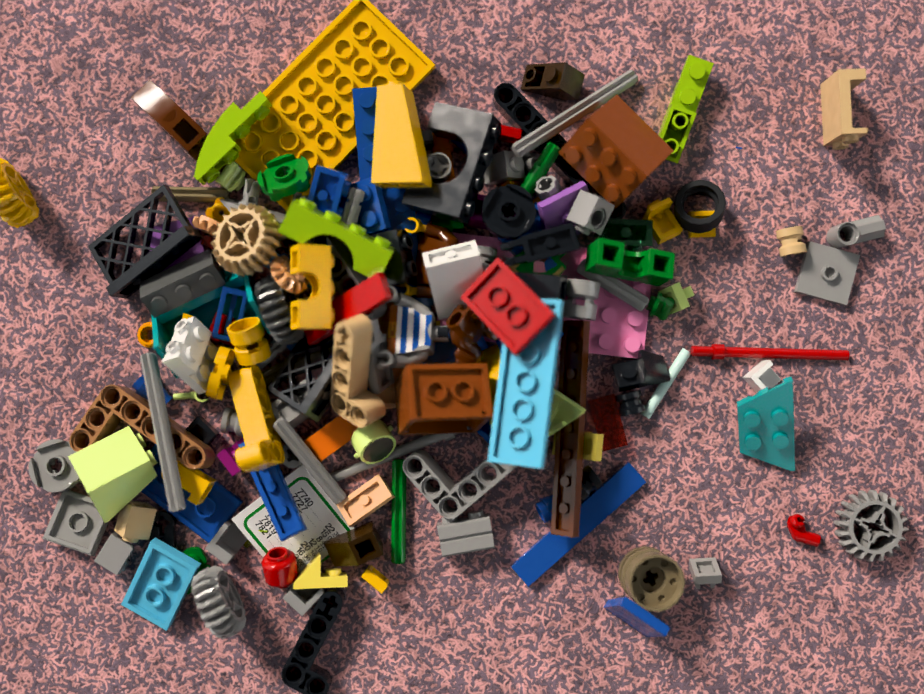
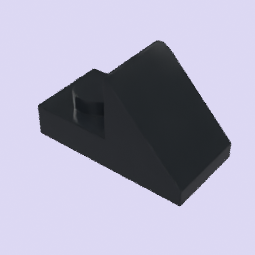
M639 350L638 359L612 365L618 392L670 381L663 356L644 350Z

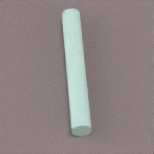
M681 349L668 370L670 381L658 385L645 406L646 410L640 413L647 419H650L690 357L691 353L688 350Z

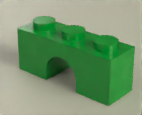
M600 237L587 246L585 272L654 286H661L673 279L675 253L652 248L642 252L624 250V242Z

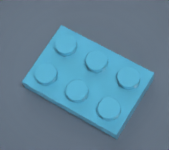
M155 537L150 541L121 605L167 631L171 627L191 586L193 576L197 574L201 563Z

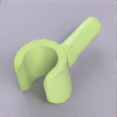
M195 391L173 394V400L196 399L198 402L209 400V398L200 399Z

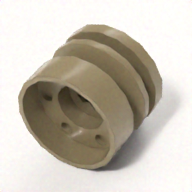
M641 546L633 548L625 554L619 564L618 578L620 586L633 601L648 611L660 612L670 609L678 603L684 592L685 579L682 569L676 561L654 547ZM650 571V579L647 581L644 579L646 577L645 572Z

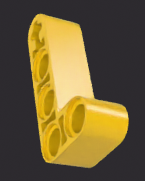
M255 364L230 372L228 383L245 442L244 447L238 448L235 451L238 467L243 472H257L283 463L285 460L284 449L279 434L272 427L276 420L261 369Z

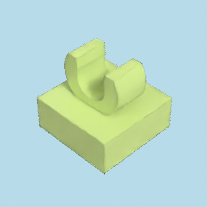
M680 282L658 291L662 293L663 297H671L675 300L669 315L690 307L687 299L694 296L691 286L682 289Z

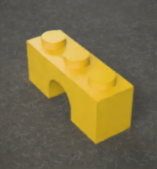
M297 244L290 247V275L304 276L308 279L312 288L311 295L307 300L291 302V330L331 329V324H333L335 319L334 309L331 308V297L334 295L335 286L331 280L334 255L331 253L330 245Z

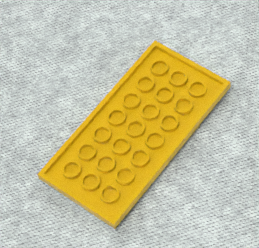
M353 0L263 92L272 104L269 108L270 112L263 120H257L252 124L250 132L244 138H238L235 141L242 149L238 152L239 157L235 162L257 181L258 173L261 170L263 174L267 169L266 163L285 154H294L295 158L300 159L303 156L307 159L312 170V177L309 181L312 185L317 165L336 170L357 149L352 88L377 87L378 85H387L390 81H398L413 91L436 66L369 0ZM310 188L305 192L298 193H302V196L309 195ZM293 196L284 197L277 202L288 211Z

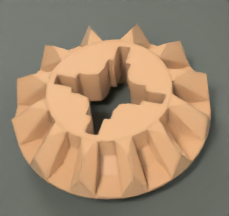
M203 215L200 218L194 216L192 221L195 228L213 236V232L218 231L216 223H220Z
M283 254L280 257H275L270 264V271L277 284L293 294L304 292L309 284L308 279L301 275H290V258Z

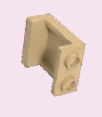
M866 68L839 69L820 84L823 146H832L833 150L847 149L850 144L859 142L861 137L868 134V128H853L851 90L866 80Z

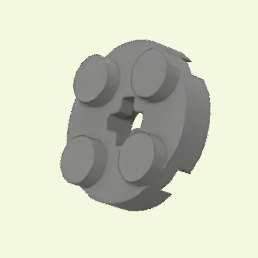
M53 439L37 447V452L30 459L28 467L30 478L36 486L48 492L60 493L70 490L81 481L68 457L76 453L68 441ZM56 459H58L59 462H62V467L59 472L57 470H52V466L55 465Z

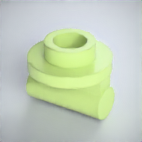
M233 162L225 166L215 182L221 187L226 188L229 192L233 190L239 191L245 184L246 172Z

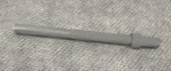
M459 433L428 434L395 447L394 451L381 462L366 464L360 461L332 472L330 475L338 482L441 440L449 441L456 438L455 435Z

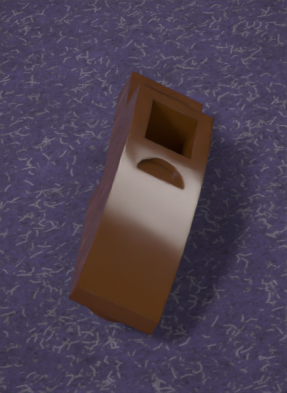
M148 80L131 99L197 162L201 148L208 136L207 133L151 80Z

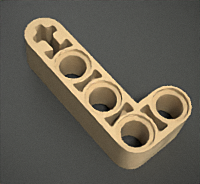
M364 314L355 315L337 323L335 326L330 404L334 412L359 428H364L379 420L386 413L384 402L367 390L373 327L369 318Z

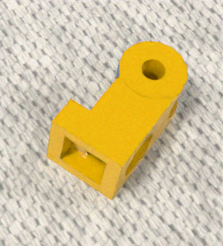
M177 460L182 488L191 493L187 500L195 505L203 503L217 480L199 469H190Z

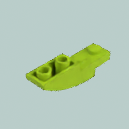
M688 55L659 131V136L674 150L665 160L678 164L697 114V107L714 64L692 55Z
M261 91L242 109L233 102L212 127L201 148L194 173V178L201 184L212 183L220 175L219 171L226 164H232L239 157L238 152L242 149L235 141L238 138H244L250 132L252 124L257 120H263L269 114V108L272 104Z

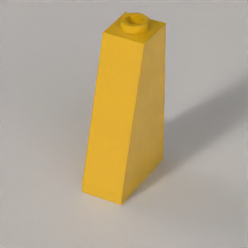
M390 81L387 85H378L371 183L381 188H432V179L413 92L405 87L402 82Z

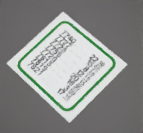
M303 464L284 479L307 530L281 542L261 497L231 519L262 557L275 547H285L294 552L299 572L318 552H320L321 563L330 557L324 545L325 541L354 529V527L348 526L337 505L328 497Z

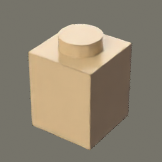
M130 501L119 511L114 531L126 542L138 543L139 539L149 540L157 509L149 503Z

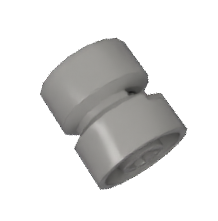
M567 279L566 296L568 298L565 300L564 317L595 321L597 305L594 303V300L599 298L600 283L583 279ZM576 299L585 300L584 306L576 305Z

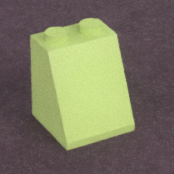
M130 426L68 456L104 523L110 521L157 477L153 467L157 464L156 459L150 450L144 451L143 448L147 446L141 434H134Z

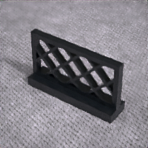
M163 184L92 242L88 248L109 283L106 289L110 296L127 299L140 289V281L163 271L201 241L203 236L198 229L192 227L169 186ZM164 195L168 200L166 212L157 210L158 201ZM144 211L149 212L147 226H138L139 216ZM156 214L165 215L162 230L153 229ZM172 216L178 217L182 224V227L175 232H169ZM125 227L130 228L127 243L119 241L120 232ZM137 229L146 230L143 246L134 244ZM152 233H161L160 244L155 248L150 247ZM106 242L111 243L108 258L103 257L99 250ZM118 244L126 246L124 261L115 260ZM134 247L142 249L141 258L137 263H131ZM115 262L123 264L122 273L117 279L113 274Z
M305 335V338L297 342L266 388L316 422L320 421L330 406L333 356L327 358L326 348L334 346V339L329 341L324 339L320 344L309 347ZM321 351V361L311 364L310 354ZM304 356L305 366L295 369L294 363L296 360ZM322 367V373L317 380L313 381L312 370ZM306 373L307 383L296 386L295 376ZM289 378L290 389L278 391L277 388L281 382ZM307 390L308 394L302 403L298 404L297 393Z

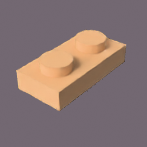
M378 474L336 505L348 526L354 527L395 496L382 475Z

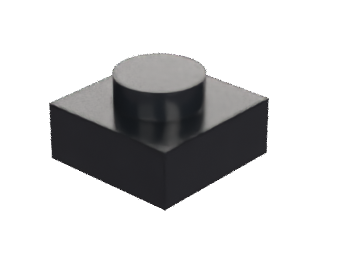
M197 416L186 428L188 432H191L208 446L220 434L202 416Z

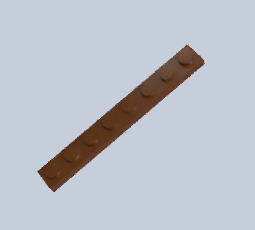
M563 320V330L561 331L564 335L561 337L558 391L586 409L590 321ZM585 413L556 432L551 534L572 538L579 537Z

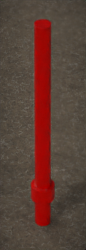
M724 344L691 346V356L711 357L713 360L734 357L848 361L850 356L848 350L725 347Z

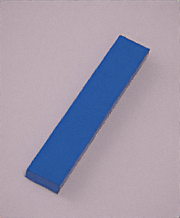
M627 462L603 483L604 486L595 490L589 498L581 503L579 537L572 538L553 535L550 530L511 565V568L529 587L642 487L646 481Z

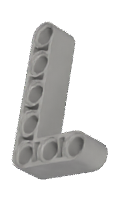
M420 449L412 452L404 460L402 467L405 475L438 513L446 519H454L518 465L488 462L487 457L456 484L425 450ZM412 460H419L422 464V469L416 468ZM485 467H493L496 470L497 475H488L485 471ZM430 479L438 481L440 488L432 487ZM466 483L474 484L477 492H470L466 488ZM447 499L454 500L458 508H451L447 504Z

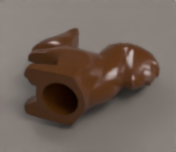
M458 304L446 321L447 327L450 330L451 341L457 348L454 353L457 364L481 362L482 349L477 344L481 336L495 341L498 340L493 331L474 312L472 314L469 306L464 309L463 305Z

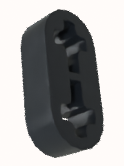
M166 510L159 511L155 515L150 541L155 537L161 541L164 538L166 544L176 549V518ZM162 516H164L166 521H169V525L164 528V534H162V525H157V520H160Z

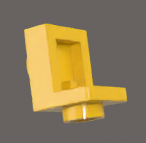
M670 197L662 201L657 199L650 203L642 219L658 245L680 235L683 231L669 209L672 204Z

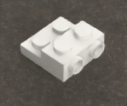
M193 316L188 319L184 318L176 324L174 335L166 347L162 363L196 393L202 394L206 392L210 373L213 371L214 360L219 348L210 341L212 332Z

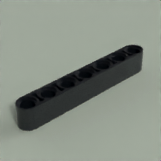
M501 83L496 87L493 97L495 108L514 128L522 130V137L548 122L515 86L510 83ZM508 94L512 100L508 103H503L499 100V95ZM520 112H525L529 115L530 119L527 122H521L517 119L516 115ZM558 133L536 147L535 150L540 155L548 142H552L562 149L567 141ZM556 159L551 166L569 186L584 181L588 185V189L592 187L584 178L575 179L571 176L570 170L573 167L565 159ZM624 202L617 207L618 217H609L606 224H616L625 216L627 209Z

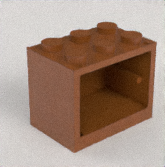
M615 95L585 120L558 153L606 201L615 206L614 209H616L674 150L618 95Z
M487 363L407 364L394 383L398 435L476 433L493 417Z

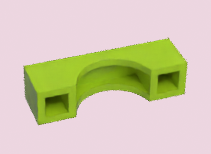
M296 198L291 202L278 230L279 233L301 244L317 235L327 234L338 237L347 244L352 252L353 270L367 277H371L377 272L383 273L394 251V248L390 246V241L381 236L373 238L365 234L366 229L355 223L348 225L340 221L341 216L327 210L324 213L316 209L317 205L306 198H301V200Z

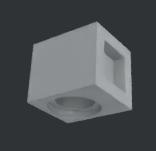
M580 190L567 220L576 224L575 230L589 236L590 231L601 235L615 206L599 196Z

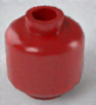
M285 547L270 549L262 559L261 564L265 582L272 587L286 588L299 575L295 553Z

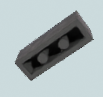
M211 248L140 281V299L154 318L226 284L224 268L216 261L217 258L212 254L213 250Z

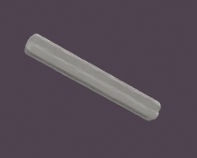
M283 417L277 419L272 425L275 431L333 503H341L346 498L345 492L289 422Z

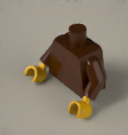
M409 217L407 218L408 220L416 222V228L414 230L404 228L405 231L413 234L424 233L419 238L416 258L418 274L416 276L417 282L413 283V285H417V287H411L407 283L396 286L406 287L405 295L410 297L417 295V298H433L422 253L457 245L459 242L448 228L431 223L424 225L420 219Z

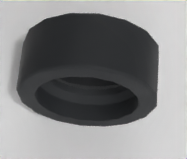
M696 180L685 184L676 194L674 202L676 220L682 228L689 232L704 233L711 231L723 219L726 206L724 193L719 186L710 181ZM693 195H704L715 202L716 208L715 212L708 218L698 219L686 214L684 203L687 198Z

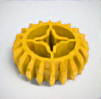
M0 158V216L3 221L12 227L26 226L39 217L37 202L20 173L8 161Z

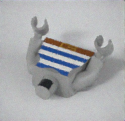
M388 285L393 298L384 304L393 301L394 305H390L387 351L383 350L375 356L384 358L386 363H379L377 368L384 370L390 365L392 368L404 369L407 364H421L427 360L428 356L434 355L435 342H450V330L447 326H436V318L427 306L413 297L397 293L393 286Z

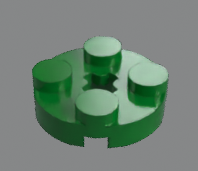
M285 154L266 163L267 169L263 174L260 170L257 176V181L263 193L268 195L272 201H279L297 192L307 191L311 185L309 181L312 177V170L305 157L301 156L302 159L295 158L294 154Z

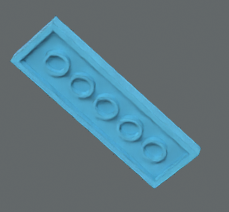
M540 298L557 316L518 356L502 342L488 462L540 469L545 467L564 310L563 300Z

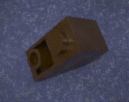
M566 62L529 64L526 66L520 90L558 100H579L585 74Z
M373 521L324 542L334 566H359L384 555L383 542Z

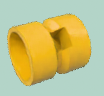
M258 317L243 318L227 327L231 344L235 346L234 353L239 365L251 366L259 364L271 356V350L267 339L263 337L265 332Z

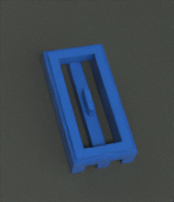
M223 286L211 338L231 342L227 333V327L232 323L237 296L243 297L238 320L244 318L248 302L245 290ZM229 293L232 294L224 333L218 334L226 295Z

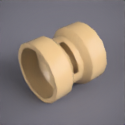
M803 226L789 227L776 231V237L782 244L779 248L780 257L807 252L806 244L801 242L804 234Z

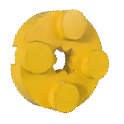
M223 346L219 347L214 360L215 365L208 380L207 397L220 401L223 400L226 385H229L228 375L232 372L230 368L236 357L234 349Z

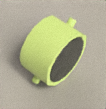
M377 420L364 428L358 427L351 437V444L356 451L354 457L356 459L360 458L366 464H375L386 459L396 447V439L391 433L393 427L391 425L387 427L381 420Z

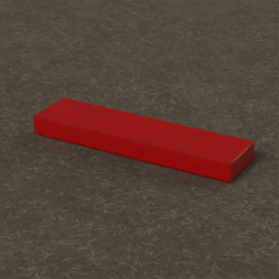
M377 272L331 301V308L335 312V319L333 324H331V329L304 330L308 345H316L334 334L337 323L358 314L366 315L392 299L393 297L385 274Z

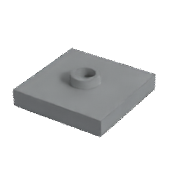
M811 241L807 242V252L803 256L794 292L846 306L860 255Z
M68 490L61 493L42 539L95 556L108 522L104 523L89 496Z

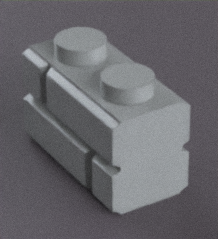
M477 510L467 513L468 517L446 519L442 517V522L437 523L442 557L495 548L489 513L483 514V510Z

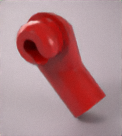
M800 514L790 516L787 520V528L792 539L818 547L821 536L806 531L805 524L803 523L805 521L804 517Z

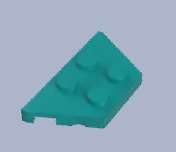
M786 377L783 379V383L771 389L766 387L758 391L754 396H748L737 401L740 453L789 471H795L792 377Z

